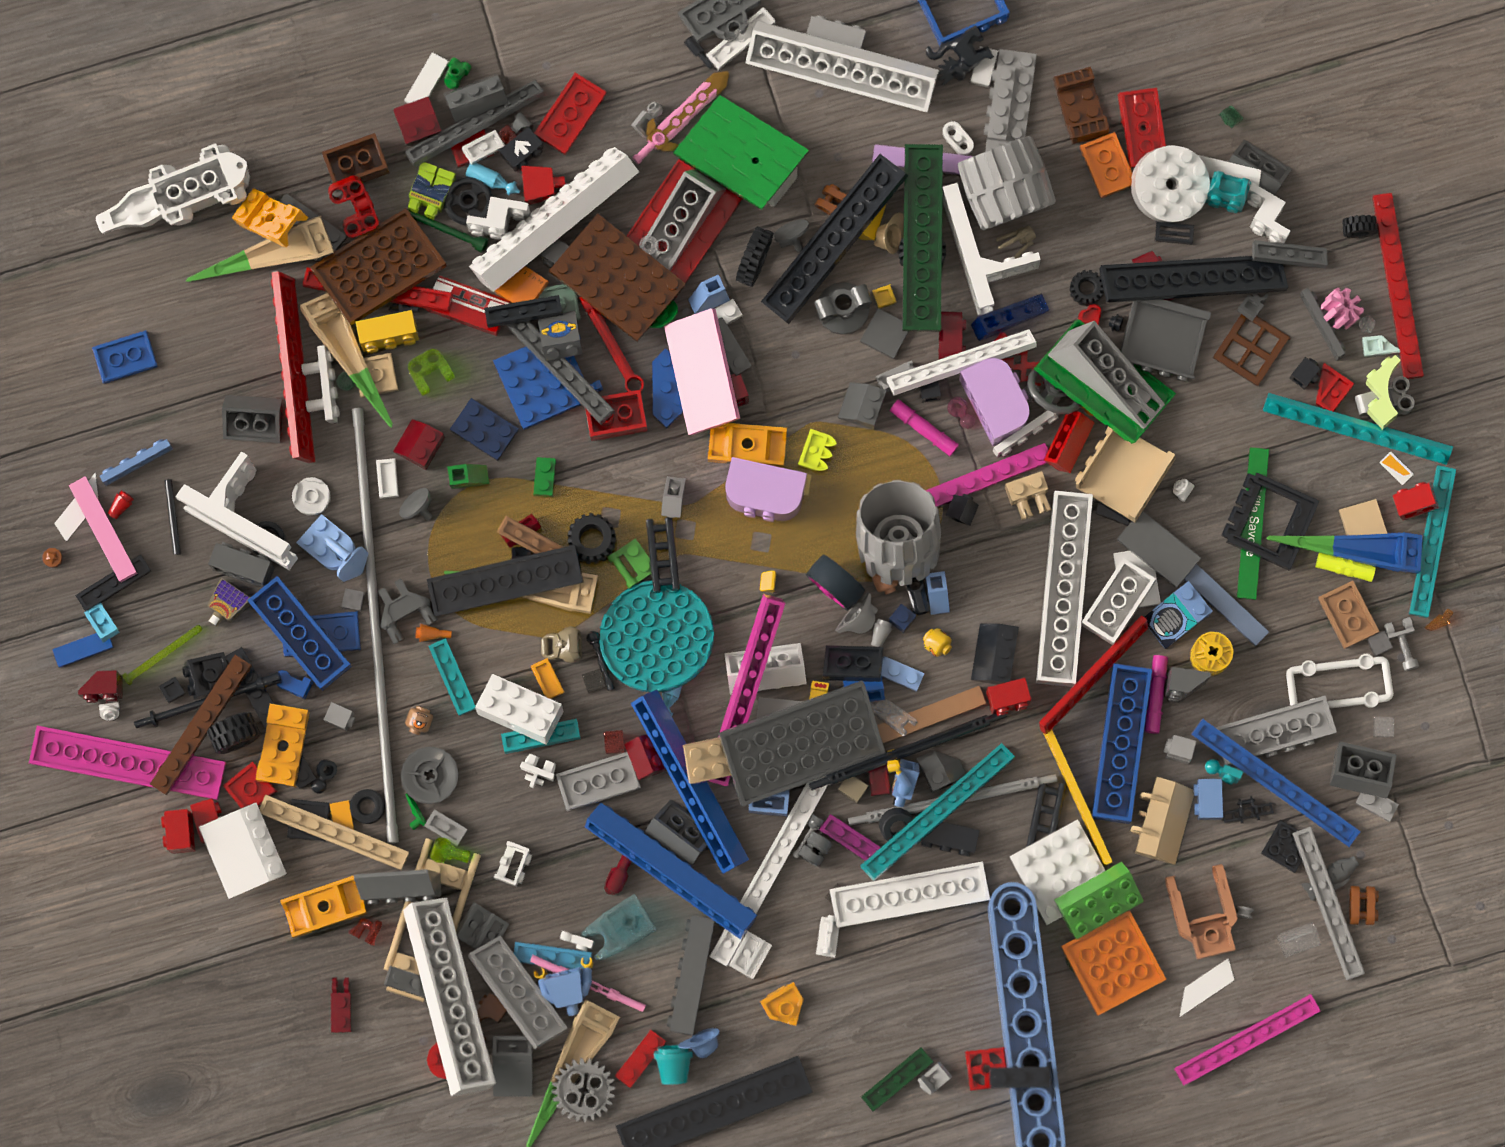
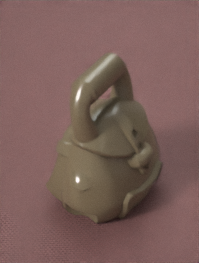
M570 626L564 628L559 633L545 635L541 639V655L545 659H562L567 663L580 661L582 658L580 630ZM549 639H553V654L549 655Z

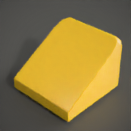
M767 571L761 574V592H775V571Z

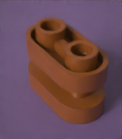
M830 184V186L825 185L822 193L826 197L824 199L818 198L814 205L822 212L831 215L837 207L831 201L833 200L840 204L847 194L841 192L840 188L834 184Z
M1350 886L1349 923L1351 925H1358L1359 919H1365V925H1374L1375 922H1378L1379 913L1378 910H1375V902L1379 900V892L1375 890L1374 886H1366L1365 892H1360L1359 886ZM1360 900H1365V911H1360Z

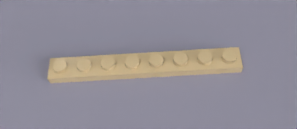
M265 795L259 809L261 815L401 871L409 855L408 851Z

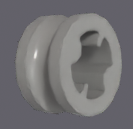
M1237 906V917L1253 918L1251 913L1254 912V909Z

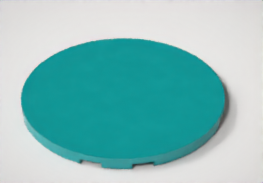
M652 580L636 584L622 592L611 603L612 605L604 614L600 626L599 640L603 659L613 675L633 689L643 692H652L656 689L658 692H666L677 689L695 678L704 668L711 655L714 644V626L711 615L700 597L681 584L679 591H673L672 585L661 586L660 593L653 592Z

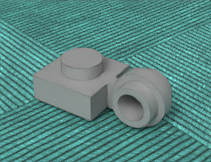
M650 103L647 107L648 113L642 111L631 125L644 138L648 137L646 136L647 123L652 118L659 117L663 112L660 103Z

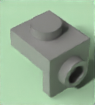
M939 1062L919 1078L918 1082L921 1089L931 1095L952 1076Z

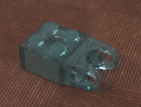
M633 894L601 914L597 920L581 933V936L587 938L597 934L603 935L605 939L604 947L595 955L596 961H601L626 950L658 929L639 898ZM628 918H630L631 920H633L631 926H629V925L626 926V924L628 923V921H627Z

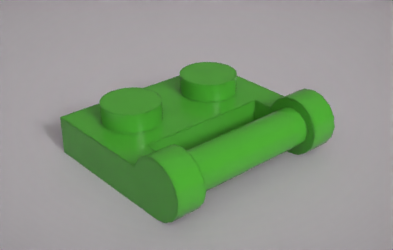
M636 538L607 557L610 563L613 562L623 576L629 589L652 575L650 558ZM622 555H624L638 575L637 577L633 578L619 559Z

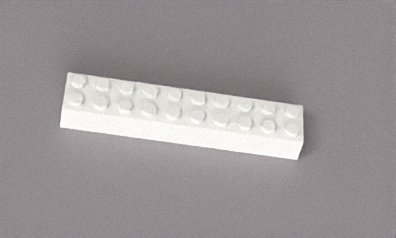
M759 21L756 22L753 28L746 58V64L927 112L929 109L939 71Z
M615 147L608 149L602 158L592 162L586 171L577 174L574 181L564 185L555 196L548 198L545 201L546 204L541 208L532 211L530 217L520 221L513 231L504 234L501 238L502 240L497 244L491 245L485 254L476 257L469 267L480 282L494 292L639 173V171L625 153Z
M1054 491L1036 677V683L1069 687H1073L1076 684L1093 494Z
M447 898L411 903L403 912L451 1096L488 1090L495 1084V1079Z

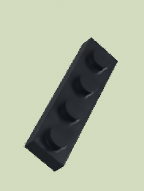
M559 295L484 308L488 328L563 315Z
M141 554L131 560L138 574L120 583L113 571L75 595L85 612L152 572Z

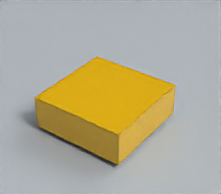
M890 284L872 290L879 309L896 303Z

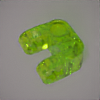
M429 349L408 363L410 375L422 396L431 392L423 377L439 368L447 382L456 378L447 361L436 349ZM432 355L439 357L435 363L429 362V358ZM415 365L422 366L420 372H413L412 368Z

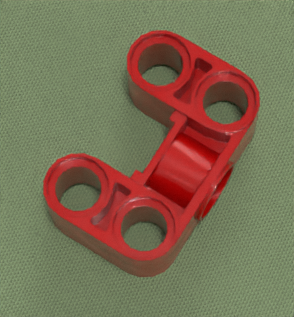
M352 175L329 186L328 194L333 203L340 204L351 200L356 214L345 218L343 221V229L347 236L357 237L374 230L378 226L379 221L374 205L360 177ZM354 182L360 184L357 189H351L350 185ZM335 190L342 191V194L338 197L332 195ZM366 217H374L373 222L366 223ZM349 224L357 225L354 230L347 229Z

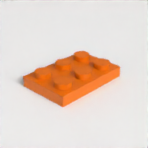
M1115 132L1080 145V150L1101 198L1132 187V171Z

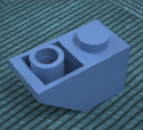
M719 275L701 282L688 299L694 314L713 309L730 301Z
M945 571L930 573L925 577L930 614L950 613Z

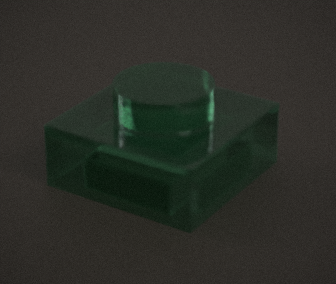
M1232 105L1219 114L1223 122L1231 128L1244 120Z

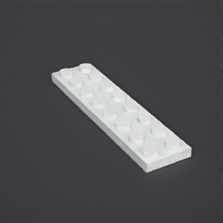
M983 861L830 889L837 928L990 900Z

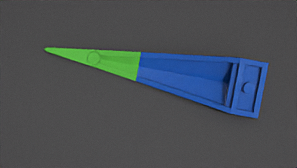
M1388 533L1342 536H1268L1266 538L1271 541L1396 572L1403 571L1419 574L1421 571L1423 535Z

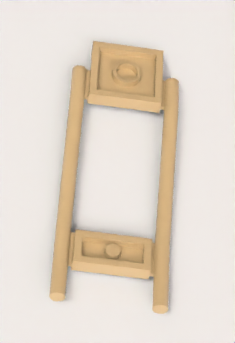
M426 838L415 870L428 869L441 873L442 885L461 890L452 918L455 931H457L481 855L473 854L468 871L427 859L433 840ZM405 902L383 969L388 971L389 966H394L420 975L416 958L397 953L406 926L403 910L413 903ZM388 986L386 988V991L424 1002L425 1000L424 998Z

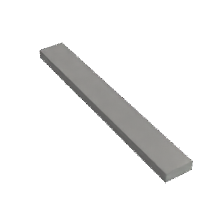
M1308 827L1292 833L1346 980L1365 974L1312 828Z

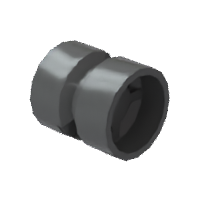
M812 831L806 840L808 844L802 846L798 855L819 868L824 860L823 855L828 854L833 844ZM813 848L818 851L816 854L812 852Z

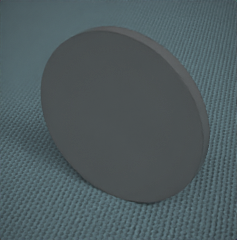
M803 219L789 222L780 227L774 233L773 238L780 244L781 248L794 245L796 251L799 252L803 250V247L798 237L809 229V223Z
M420 488L414 491L403 502L399 515L403 519H409L420 513L427 521L430 520L432 514L427 510L432 501L430 491L427 488Z

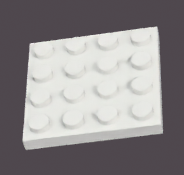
M1078 820L1009 856L1024 885L1033 893L1037 909L1046 925L1062 917L1054 899L1105 871Z

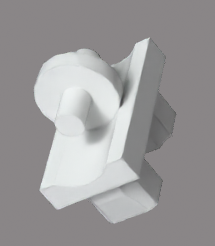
M529 754L520 767L521 770L534 774L533 776L529 774L525 776L526 780L531 781L529 787L534 788L535 784L541 786L544 784V780L539 779V776L552 782L554 781L556 764L546 760L543 769L537 768L536 765L539 757Z

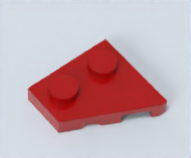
M1324 363L1316 405L1334 412L1354 387V383Z

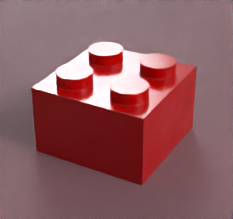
M1026 678L990 686L986 691L991 713H996L997 716L1008 714V711L1013 709L1016 712L1025 710L1031 702Z
M188 809L164 811V816L161 817L162 828H165L166 836H163V846L172 854L196 852L192 812Z

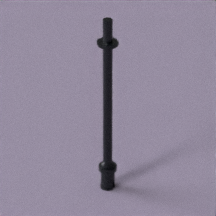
M277 671L264 677L262 675L258 676L255 682L238 687L232 697L255 689L264 691L267 687L281 684V675ZM206 698L158 714L152 710L149 717L134 721L135 728L137 729L152 723L155 727H158V721L200 708Z

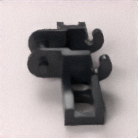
M1250 796V799L1243 801L1239 798L1237 805L1240 808L1223 812L1224 823L1240 820L1242 824L1244 819L1256 817L1257 820H1260L1259 816L1274 813L1272 802L1254 805L1255 799ZM1251 803V807L1243 808L1242 806ZM1269 806L1270 811L1264 812L1263 807ZM1250 810L1251 816H1245L1244 811ZM1236 812L1239 814L1238 818L1235 817ZM1231 814L1232 819L1226 820L1225 815Z

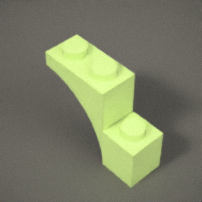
M1396 355L1392 358L1387 357L1381 363L1382 367L1377 371L1374 369L1367 375L1366 385L1379 398V400L1375 398L1368 405L1367 414L1382 430L1396 419L1398 415L1388 393L1390 376L1401 361Z

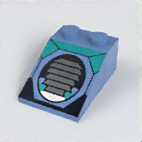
M1188 581L1149 612L1145 618L1147 619L1149 630L1164 649H1167L1210 616L1213 611Z

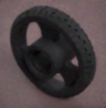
M465 177L452 183L444 200V206L448 216L453 221L467 226V218L458 216L452 210V207L460 205L464 212L470 213V216L487 218L490 197L493 196L489 187L484 182L476 178L473 179V177ZM472 185V190H465L459 196L453 194L460 186ZM481 193H485L486 206L483 212L477 210L479 205L477 196ZM472 198L474 201L470 205H465L464 200Z

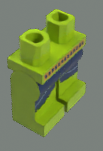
M426 162L420 164L417 177L408 195L410 199L408 209L418 213L421 205L425 206L427 209L424 215L435 219L438 212H442L446 195L452 183L456 181L455 173L442 168L438 170L437 166Z

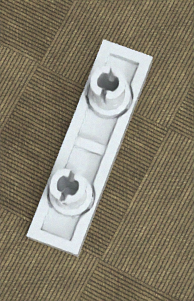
M325 345L317 346L318 362L302 364V372L304 375L320 373L323 397L322 399L306 401V408L308 412L324 410L327 422L330 424L338 423L337 417L340 416V412L335 401L338 394L333 380H335V371L331 365L333 355Z

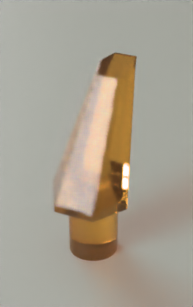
M1447 609L1443 615L1439 614L1426 625L1425 629L1433 631L1450 624L1449 619L1453 612Z

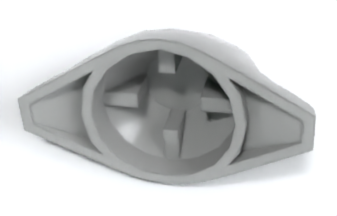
M869 592L850 609L835 631L838 633L852 631L862 634L873 627L875 614L878 609L871 604V594Z

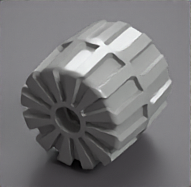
M1032 136L1018 139L958 163L966 196L982 230H987L1043 209L1056 202L1046 167Z
M892 480L884 484L880 483L874 486L860 500V509L857 511L856 540L861 563L866 562V571L871 577L878 574L881 576L880 582L891 585L893 580H898L900 586L912 584V578L916 577L918 581L924 579L930 574V569H934L937 565L941 542L938 507L935 506L932 494L921 488L919 484L901 480Z

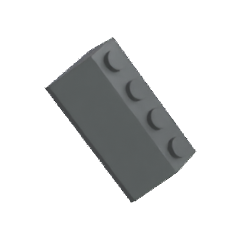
M428 869L354 875L360 899L367 901L368 905H377L379 901L398 903V900L404 899V902H416V898H423V901L434 900L435 897H441V873Z

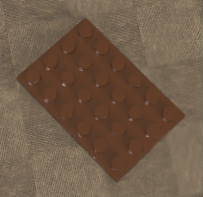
M405 208L379 224L374 230L361 235L310 268L349 325L352 326L356 321H360L444 269L447 265Z
M599 214L592 219L549 270L552 275L636 342L642 338L686 286V283Z

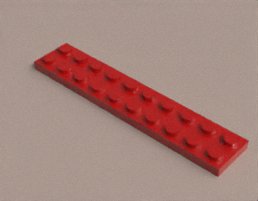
M279 271L272 272L271 286L274 290L273 304L276 308L275 323L278 326L279 359L283 370L281 377L285 388L283 396L287 406L285 414L289 423L287 432L291 441L289 450L292 458L306 463H313L316 461L310 412L306 408V401L309 400L306 375L302 372L304 355L295 278Z

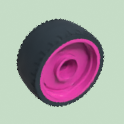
M825 554L811 566L806 574L827 597L847 611L857 603L865 592V588L853 576Z

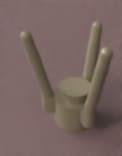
M1029 225L996 238L998 242L1016 235L1013 239L1000 245L998 249L1001 250L1016 241H1019L1021 244L1025 243L1014 256L1015 259L1019 258L1028 247L1033 245L1032 240L1036 238L1035 232Z

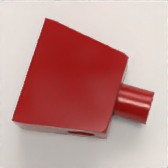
M522 166L525 203H528V205L546 201L551 196H555V188H562L565 185V176L553 177V170L550 167Z

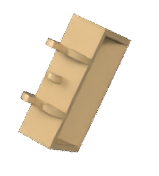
M1156 777L1151 794H1140L1139 798L1149 803L1146 812L1139 811L1138 815L1145 817L1142 828L1132 826L1130 832L1140 835L1135 854L1175 865L1194 797L1193 789L1174 781Z

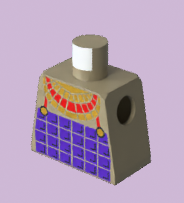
M221 578L207 605L214 611L208 621L216 627L219 626L223 619L232 623L251 605L247 601L250 597Z

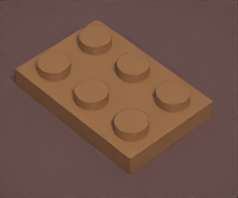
M1354 581L1318 597L1344 649L1379 633Z

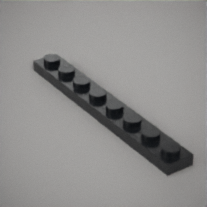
M242 647L225 656L228 663H230L234 655H237L251 664ZM253 666L241 682V686L256 681L258 674ZM255 689L246 692L248 699L266 729L269 706L274 704L267 690ZM281 741L278 744V749L286 751L289 746L288 742ZM303 754L296 782L299 789L311 784L316 779Z

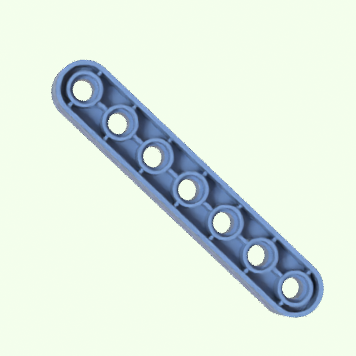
M1009 882L999 886L993 892L988 903V918L1007 1068L1023 1067L1024 1057L1033 1055L1039 1060V1067H1050L1049 1088L1009 1089L1016 1147H1034L1032 1139L1038 1133L1047 1136L1049 1140L1048 1147H1065V1133L1036 900L1028 887L1020 883ZM1007 900L1017 901L1020 905V912L1016 915H1008L1004 911V903ZM1014 938L1021 939L1025 944L1024 952L1013 954L1008 948L1009 941ZM1024 977L1029 981L1030 987L1026 993L1015 991L1013 982L1016 978ZM1022 1016L1031 1017L1034 1021V1029L1031 1032L1021 1031L1018 1027L1019 1018ZM1032 1094H1038L1044 1100V1106L1039 1111H1033L1028 1107L1027 1100Z

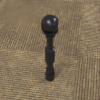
M590 631L586 636V640L596 651L600 670L606 679L607 690H614V683L609 676V669L599 648L600 634L596 631Z

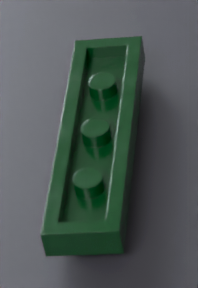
M920 1047L861 1096L862 1100L874 1112L931 1065L933 1061Z

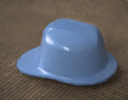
M717 1028L705 1029L681 1042L678 1046L679 1048H691L697 1057L706 1058L717 1049V1036L720 1031Z

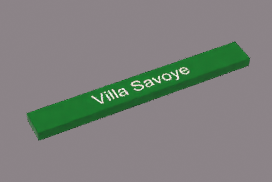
M1249 448L1247 474L1255 476L1256 473L1267 477L1269 449ZM1263 487L1242 533V538L1260 546L1266 489ZM1242 549L1240 551L1237 599L1256 600L1260 557Z

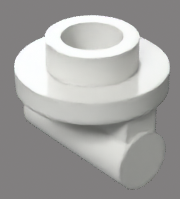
M1187 479L1178 480L1174 484L1173 493L1178 499L1185 502L1195 485Z
M119 702L100 704L101 718L108 721L118 718Z

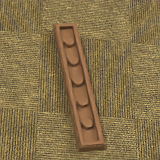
M980 686L881 723L877 726L882 743H888L986 705V701Z

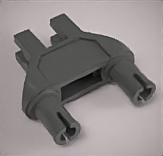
M402 579L395 581L402 595L395 600H391L385 587L378 591L385 603L381 628L388 632L393 644L398 643L395 635H397L400 641L405 639L396 625L397 621L413 612L420 611L428 626L432 624L429 616L433 622L438 620L430 607L431 600L408 592Z

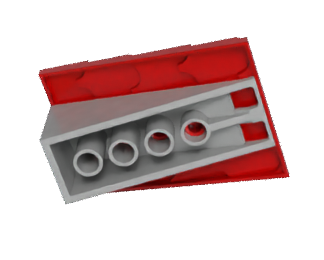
M678 159L627 237L684 283H687L743 198L685 161Z

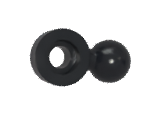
M329 759L321 760L317 765L316 771L319 778L313 780L311 784V789L317 794H321L326 790L327 785L325 781L332 779L337 773L336 764Z

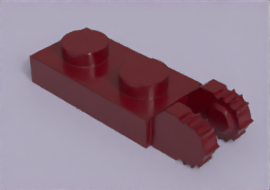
M345 977L343 981L344 993H338L337 978H332L331 1033L351 1032L349 977Z

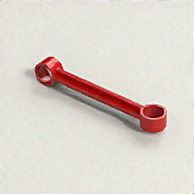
M580 297L582 306L592 320L625 379L626 391H631L628 388V382L631 379H638L641 382L640 391L642 393L644 389L643 379L634 374L601 313Z

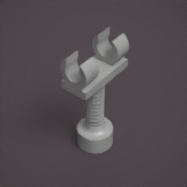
M1410 617L1402 620L1405 629L1403 631L1395 633L1392 622L1384 625L1385 633L1389 640L1399 639L1405 662L1402 663L1404 671L1419 667L1417 659L1412 658L1406 641V635L1412 634L1415 631Z

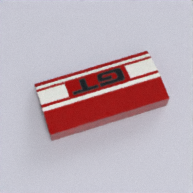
M439 275L433 289L453 293L450 311L443 312L426 309V311L497 336L501 326L487 327L484 308L510 304V301Z

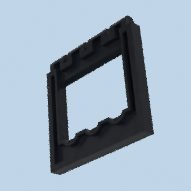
M1248 473L1242 486L1249 490H1240L1235 503L1241 506V508L1234 506L1228 518V521L1234 523V525L1226 523L1221 536L1227 539L1226 543L1289 571L1300 548L1280 543L1277 551L1273 552L1242 538L1241 536L1263 487L1297 503L1283 536H1305L1319 500L1259 473H1256L1255 476Z

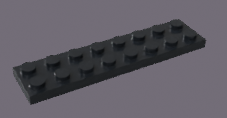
M576 545L429 578L427 583L434 616L437 617L584 583Z

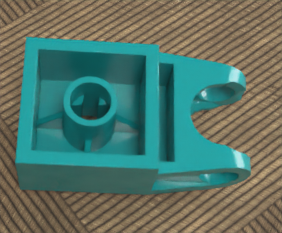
M1214 171L1206 203H1209L1208 205L1214 208H1227V211L1232 213L1242 212L1251 184L1250 179H1240L1226 175L1222 171Z

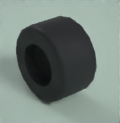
M902 808L887 810L879 822V828L884 839L888 842L898 833L892 832L890 829L894 822L903 821L905 826H907L913 820V817L907 810Z

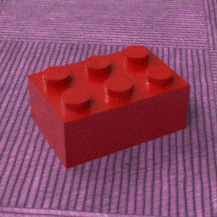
M640 390L602 396L615 410V413L601 425L586 410L591 441L647 431Z

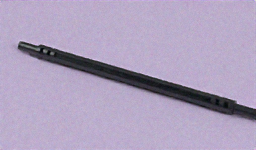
M996 713L989 716L984 715L827 774L825 778L809 783V787L812 791L828 784L830 786L884 766L888 764V761L905 758L988 727L990 723L1006 718L1007 714L997 716Z

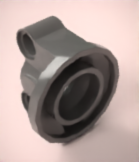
M847 282L834 283L825 288L819 299L814 302L822 325L830 332L840 335L852 334L861 329L868 319L870 304L873 303L866 284L856 286ZM840 297H847L851 300L852 305L847 310H840L836 307L835 301Z

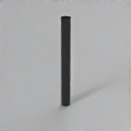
M167 479L164 482L173 554L181 555L172 479Z

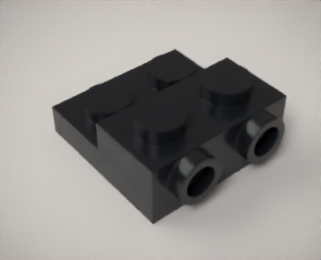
M224 652L190 659L184 663L182 672L185 678L188 677L190 683L187 686L188 693L194 697V700L206 698L228 665Z

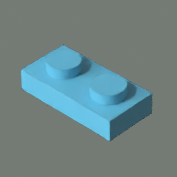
M101 603L84 612L102 642L120 633Z

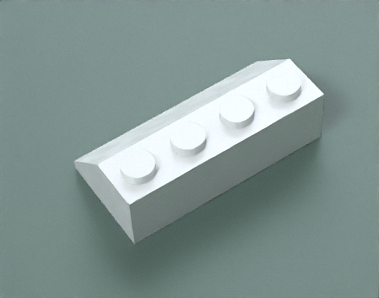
M801 643L771 647L758 691L807 684ZM745 651L724 653L730 695L733 692Z

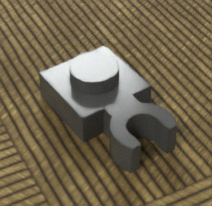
M1253 293L1252 296L1248 295L1237 311L1253 321L1264 307L1263 303L1266 301L1268 294H1265L1264 297L1258 296V293Z

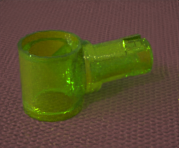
M439 837L435 840L430 858L437 863H444L446 860L451 859L468 863L470 851L455 848L450 840Z

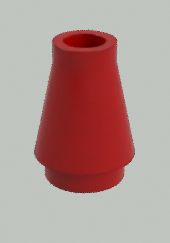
M121 490L120 493L116 494L108 514L117 519L133 504L134 498Z

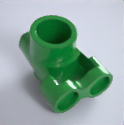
M452 58L448 64L449 69L444 78V83L450 89H457L460 86L461 79L464 75L467 76L472 69L471 65L466 62L462 63L457 58Z

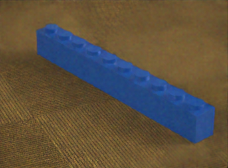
M656 689L633 701L631 705L721 872L724 874L748 861V856L707 781L689 783L683 745L686 742L658 690Z
M600 803L587 818L586 829L740 940L754 924L757 915L750 907H745L736 897L727 894L719 885L709 881L704 874L695 871L689 863L681 861L672 851L663 848L657 840L651 839L645 835L643 830L631 825L625 817H620L611 807Z

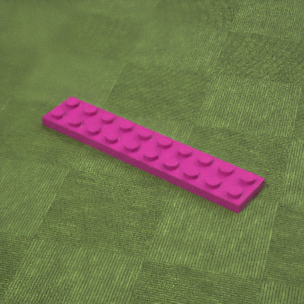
M37 726L29 764L154 788L150 783L171 751ZM193 756L170 791L218 800L226 762Z

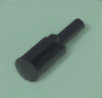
M693 36L688 37L684 41L685 45L696 58L699 56L709 69H712L713 64L703 53L705 50Z

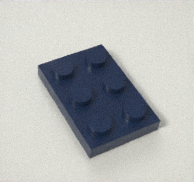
M471 398L450 428V431L498 461L519 429Z

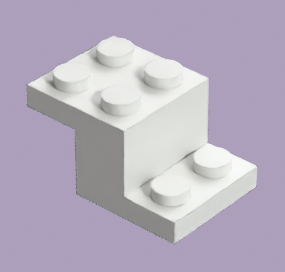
M1253 183L1248 191L1246 200H1248L1247 202L1251 206L1260 207L1255 215L1250 228H1252L1255 234L1259 236L1264 235L1269 238L1270 242L1285 243L1290 230L1278 224L1276 220L1286 202Z
M490 197L487 218L467 216L468 230L474 236L480 237L484 234L490 235L492 239L501 240L502 236L508 232L510 217H513L514 220L522 221L530 216L529 205L525 202Z

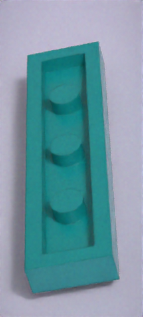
M445 638L429 645L428 647L458 716L475 710L476 706L447 639Z
M577 719L558 722L547 745L516 731L501 734L505 754L581 739Z

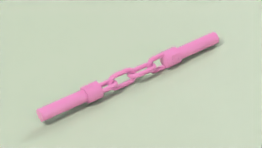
M532 955L530 962L554 973L569 970L566 967L555 965L535 955ZM592 981V984L599 987L597 989L590 987L591 990L599 992L613 1001L617 1000L641 1012L644 1011L646 1005L620 994L615 989H609Z

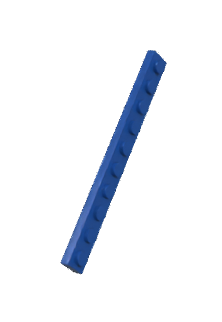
M1203 718L1191 735L1348 847L1351 846L1361 832Z

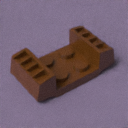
M1091 67L1054 76L1053 81L1072 144L1108 135L1109 126L1106 115L1103 116L1093 83L1094 75Z

